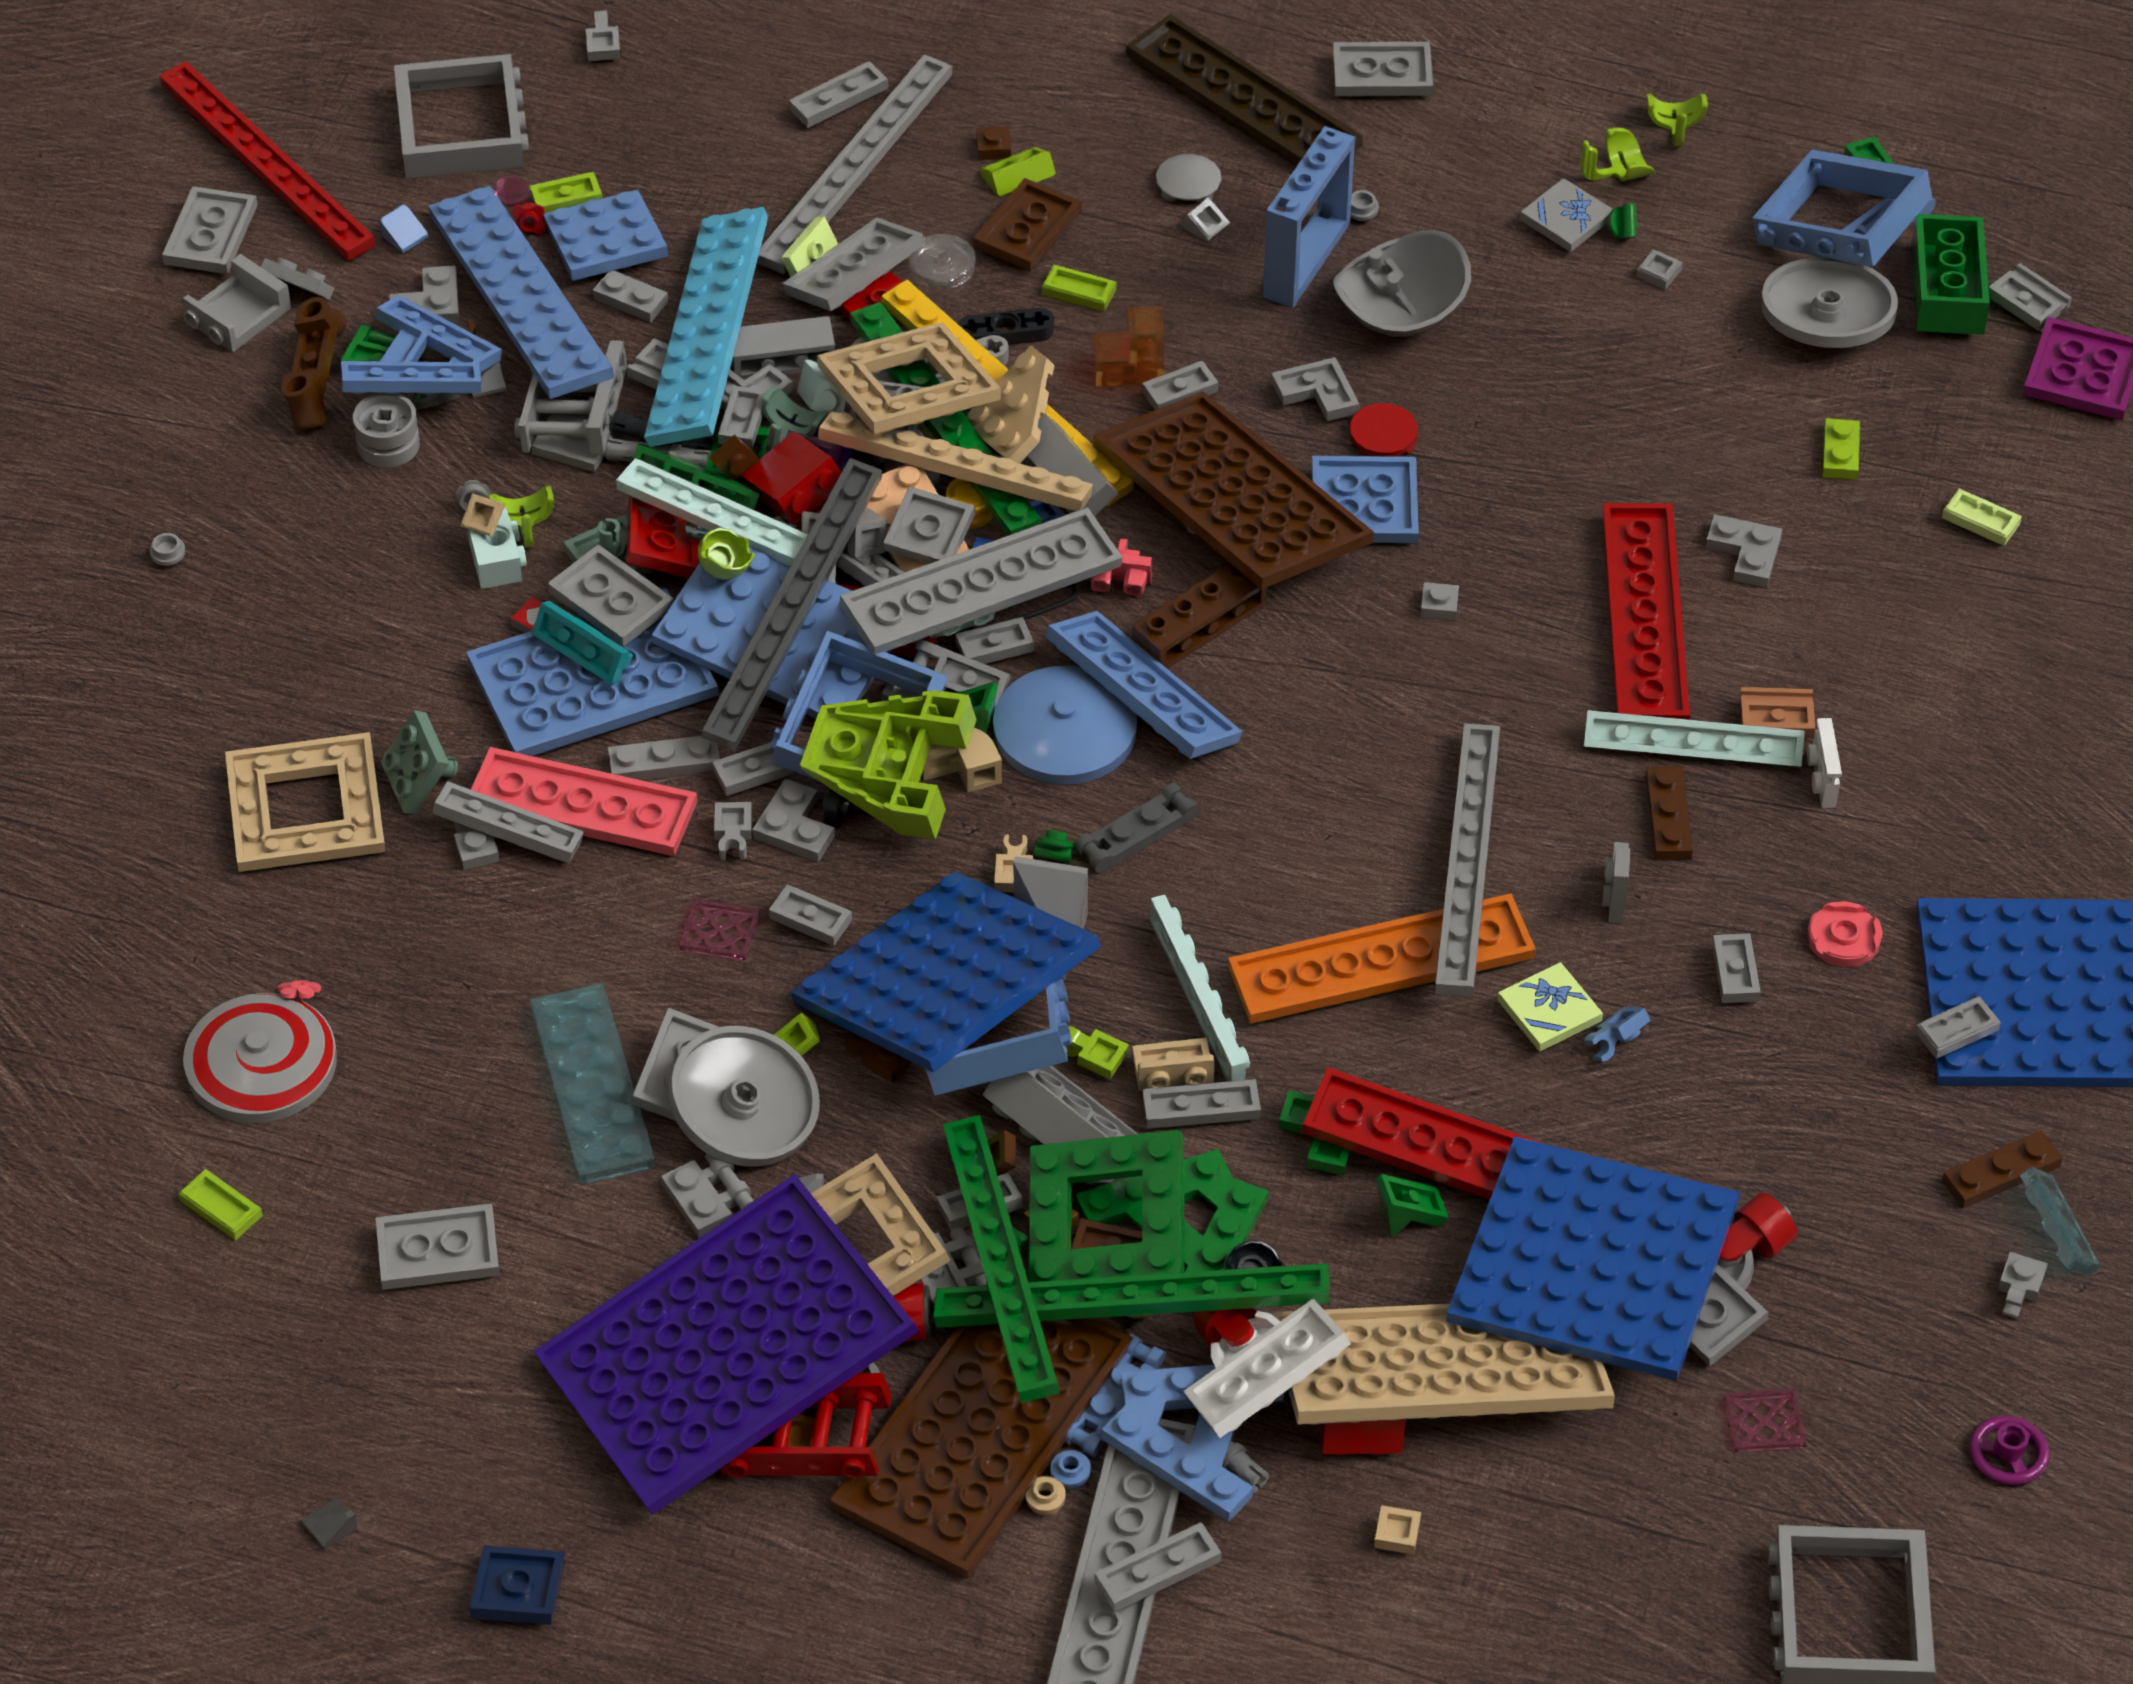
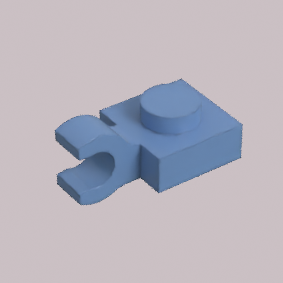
M1621 1008L1597 1026V1032H1592L1585 1037L1584 1042L1587 1045H1595L1600 1042L1601 1049L1592 1057L1593 1060H1609L1614 1054L1615 1044L1618 1040L1624 1043L1636 1038L1641 1033L1640 1029L1649 1023L1651 1019L1645 1008Z

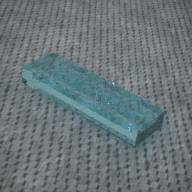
M2031 1166L2020 1175L2027 1188L2025 1195L2042 1216L2041 1225L2044 1231L2054 1239L2059 1249L2057 1251L2059 1260L2070 1270L2075 1269L2087 1275L2092 1274L2101 1265L2053 1175Z

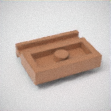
M1741 687L1739 696L1741 702V725L1804 730V738H1814L1813 689Z

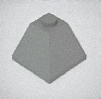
M1015 856L1013 861L1014 898L1084 929L1088 915V868Z

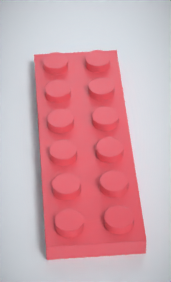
M493 747L489 748L471 787L473 791L584 831L583 836L670 856H675L698 802L696 792Z

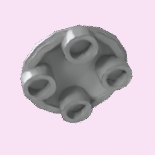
M1179 154L1168 158L1159 166L1156 172L1157 185L1161 189L1163 199L1168 201L1176 199L1183 201L1195 200L1198 203H1202L1208 197L1210 200L1213 199V193L1221 183V172L1213 161L1204 156Z

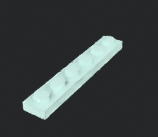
M637 458L616 479L617 490L709 531L719 527L732 530L738 536L748 538L749 546L790 567L808 534Z
M1587 710L1584 746L1801 767L1805 731Z
M1165 894L1151 898L1150 922L1227 1082L1245 1080L1246 1069L1250 1068L1247 1051L1243 1046L1239 1047L1236 1042V1031L1230 1018L1225 1019L1222 1013L1221 998L1217 990L1211 991L1209 987L1207 969L1203 962L1198 963L1195 958L1193 940L1189 934L1184 935L1181 929L1182 921L1176 907L1171 908Z

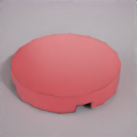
M1847 901L1831 902L1824 905L1822 910L1817 913L1815 912L1811 916L1807 939L1813 952L1825 962L1841 967H1854L1871 961L1879 952L1883 931L1877 917L1874 915L1873 918L1867 913V908L1862 905Z

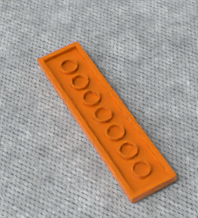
M1512 893L1484 899L1476 972L1535 959L1536 948ZM1444 909L1229 957L1228 968L1250 1024L1435 982Z

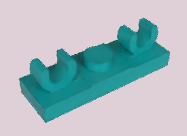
M550 601L541 603L531 634L609 684L619 683L622 671L629 668L633 654Z

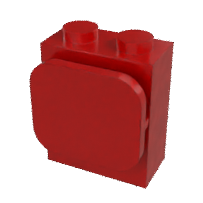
M792 432L741 474V476L751 489L761 493L760 502L772 509L775 515L780 516L788 526L801 530L802 513L821 512L841 475V471L831 456L796 432Z

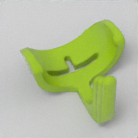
M1647 94L1649 117L1658 126L1671 130L1674 147H1682L1685 128L1700 122L1707 112L1706 94H1698L1690 100L1681 103L1662 102L1652 94ZM1672 113L1676 114V119H1672Z
M1625 128L1606 130L1605 144L1611 168L1598 169L1596 167L1597 149L1589 145L1588 141H1583L1580 169L1589 180L1595 181L1616 177L1621 181H1628L1656 173L1653 167L1647 165L1644 161L1638 142L1632 132ZM1619 155L1622 156L1623 162H1624V164H1625L1627 170L1624 168V166H1623V164H1622V162H1621V160H1620Z
M551 485L544 486L531 496L518 499L504 498L495 493L488 494L489 499L505 504L504 508L507 507L510 521H517L518 528L522 532L525 548L533 547L532 526L545 520L554 508ZM520 509H524L525 515L521 516Z

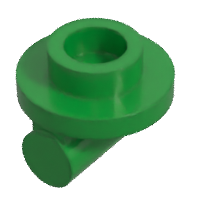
M1622 204V206L1616 207L1610 212L1608 227L1612 235L1617 239L1636 238V204Z
M1046 829L1045 836L1038 835L1034 857L1071 863L1074 841L1067 839V832Z

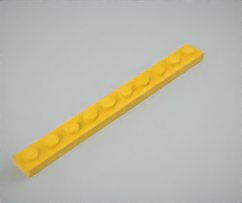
M909 280L902 282L882 295L881 303L909 330L943 322L995 382L1002 378L1009 370ZM1047 404L1045 413L1060 425L1119 492L1106 506H1110L1131 492L1134 487V481L1094 448L1090 441Z

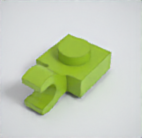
M1068 1026L1072 1045L1066 1046L1067 1056L1075 1057L1078 1055L1077 1065L1111 1080L1127 1056L1129 1044L1095 1029L1090 1037L1078 1029Z

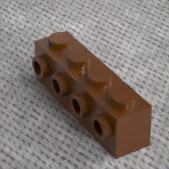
M1231 563L1223 565L1203 581L1194 583L1183 594L1165 602L1158 610L1148 616L1141 617L1132 626V640L1168 669L1264 607L1267 599V588L1261 590Z

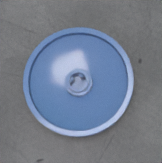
M1052 666L1030 672L1014 681L1005 689L994 709L993 734L996 746L1002 757L1020 773L1032 779L1051 784H1079L1105 776L1125 761L1136 741L1137 714L1130 711L1127 705L1115 695L1109 693L1102 684L1090 674L1085 673L1081 667Z

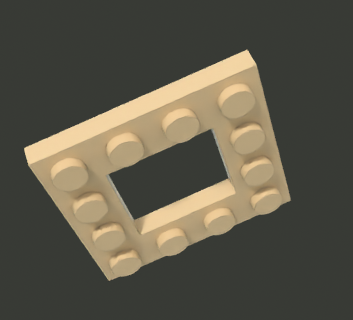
M943 322L817 355L818 368L874 434L887 433L895 428L910 424H920L928 419L943 415H953L961 410L982 407L990 402L1001 400L1000 386ZM926 358L946 382L891 397L872 374L899 365H909L914 361Z
M370 732L225 752L239 872L386 852ZM332 774L339 775L344 820L271 830L266 783Z
M877 1153L811 1193L835 1224H838L864 1207L868 1210L893 1246V1249L868 1263V1266L892 1296L951 1261L944 1247Z

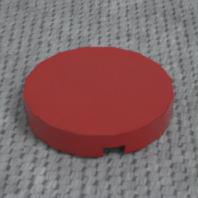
M1376 403L1366 406L1358 411L1350 422V442L1353 447L1355 444L1359 448V453L1363 456L1400 457L1405 452L1407 454L1410 453L1418 441V423L1413 415L1404 408L1393 404Z

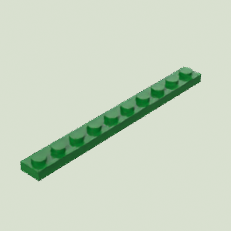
M881 302L851 312V323L865 342L903 333ZM924 359L914 361L909 365H899L885 369L893 381L898 384L929 387L941 383ZM958 411L953 415H943L924 421L936 439L945 440L951 445L966 449H977L984 454L995 457L962 411ZM969 482L1007 536L1042 524V519L1026 497Z
M977 1115L945 1123L943 1128L1020 1403L1060 1394L981 1117Z
M1329 1263L1029 1282L1040 1321L1304 1305L1311 1299H1314L1318 1304L1330 1303ZM987 1285L936 1288L934 1308L936 1328L998 1324Z

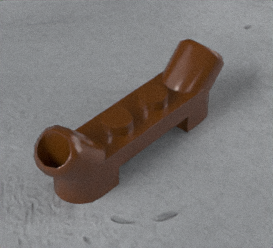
M314 297L303 302L296 312L294 326L299 332L298 344L292 372L283 375L281 392L290 405L293 427L297 430L324 426L327 422L324 395L336 337L341 336L346 330V319L343 313L336 308H330L324 298Z

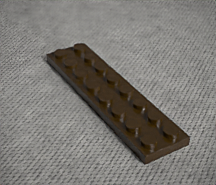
M1171 14L1126 45V55L1296 165L1300 163L1324 126L1355 136L1354 152L1363 145L1362 135Z

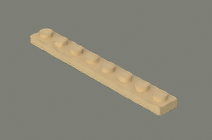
M831 411L819 427V440L1069 510H1082L1092 496L1093 484L1081 481L1077 477L1055 474L1042 467H1030L1016 463L1009 458H998L984 454L977 449H966L951 445L945 440H933L919 436L908 430L893 429L887 433L874 434L862 419L852 417L848 413Z

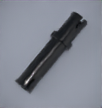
M616 410L611 421L614 424H611L610 431L639 438V442L647 443L644 435L649 416H646L644 419ZM707 436L674 443L681 444L684 448L711 451L715 437ZM673 443L663 444V445L672 446Z

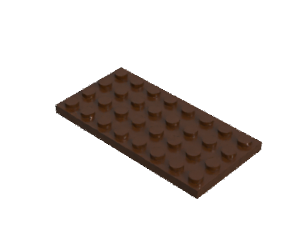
M1204 391L1093 435L1094 448L1261 590L1373 543L1374 531Z
M1095 1318L1040 1321L1060 1394L1020 1403L999 1325L957 1326L869 1447H871L879 1468L878 1476L846 1477L831 1497L830 1509L968 1579L1024 1501L1027 1491L1035 1480L1041 1477L1065 1443L1071 1426L1079 1421L1091 1404L1092 1398L1098 1394L1112 1374L1113 1369L1117 1367L1125 1356L1133 1337Z

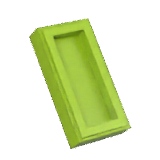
M1055 264L1042 285V295L1102 312H1105L1116 291V281Z
M207 1169L201 1172L178 1193L179 1199L183 1204L235 1241L263 1216L259 1206Z

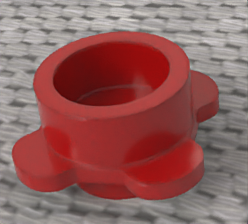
M524 203L513 207L512 215L515 217V223L523 235L525 233L541 235L546 231V224L543 223L545 209L542 205ZM531 218L532 221L527 222L526 219Z

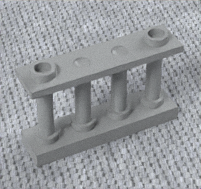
M610 340L607 354H604L613 367L614 378L574 391L595 393V397H590L589 401L544 400L546 392L533 374L521 417L516 418L514 427L515 437L521 440L522 452H530L534 435L583 436L584 440L589 441L590 454L604 455L610 434V426L613 423L611 421L617 408L627 371L624 341ZM540 413L589 415V419H584L583 423L538 421Z

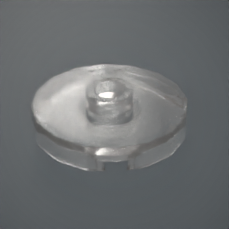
M936 234L925 237V245L914 252L909 258L912 276L919 283L931 288H936V285H944V289L964 284L972 277L976 264L974 249L964 239L949 234Z

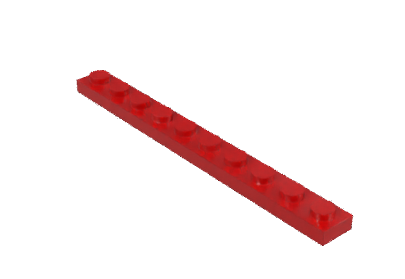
M187 61L159 75L161 85L345 259L349 261L376 246L374 236Z

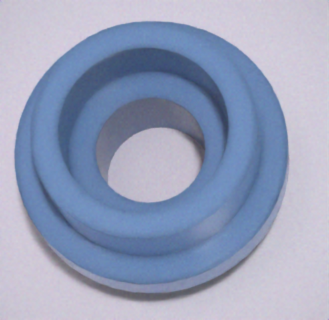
M1063 1451L1057 1454L1051 1462L1052 1477L1060 1481L1065 1489L1072 1490L1081 1487L1088 1480L1091 1473L1089 1459L1078 1451ZM1066 1466H1075V1467H1077V1468H1075V1469H1073V1470H1069V1469H1066L1065 1467H1066Z

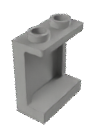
M242 254L231 260L233 276L202 299L197 301L189 295L182 298L183 316L186 323L191 328L198 329L209 336L215 344H221L231 352L236 351L291 309L288 285Z

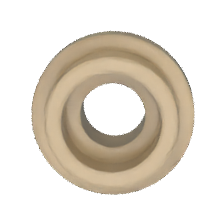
M1049 1476L1038 1477L1025 1494L1027 1505L1035 1513L1042 1516L1056 1513L1063 1506L1066 1498L1063 1484ZM1041 1492H1050V1493H1052V1494H1050V1495H1048V1496H1043V1495H1040L1039 1493H1041Z

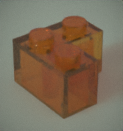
M1162 306L1127 308V332L1093 333V363L1096 387L1142 385L1143 382L1164 375L1165 333Z

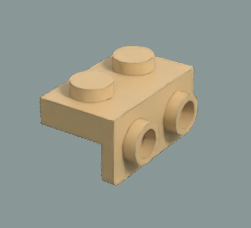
M1207 1038L1132 1046V1058L1138 1091L1149 1088L1214 1083L1215 1062L1213 1055L1210 1054Z

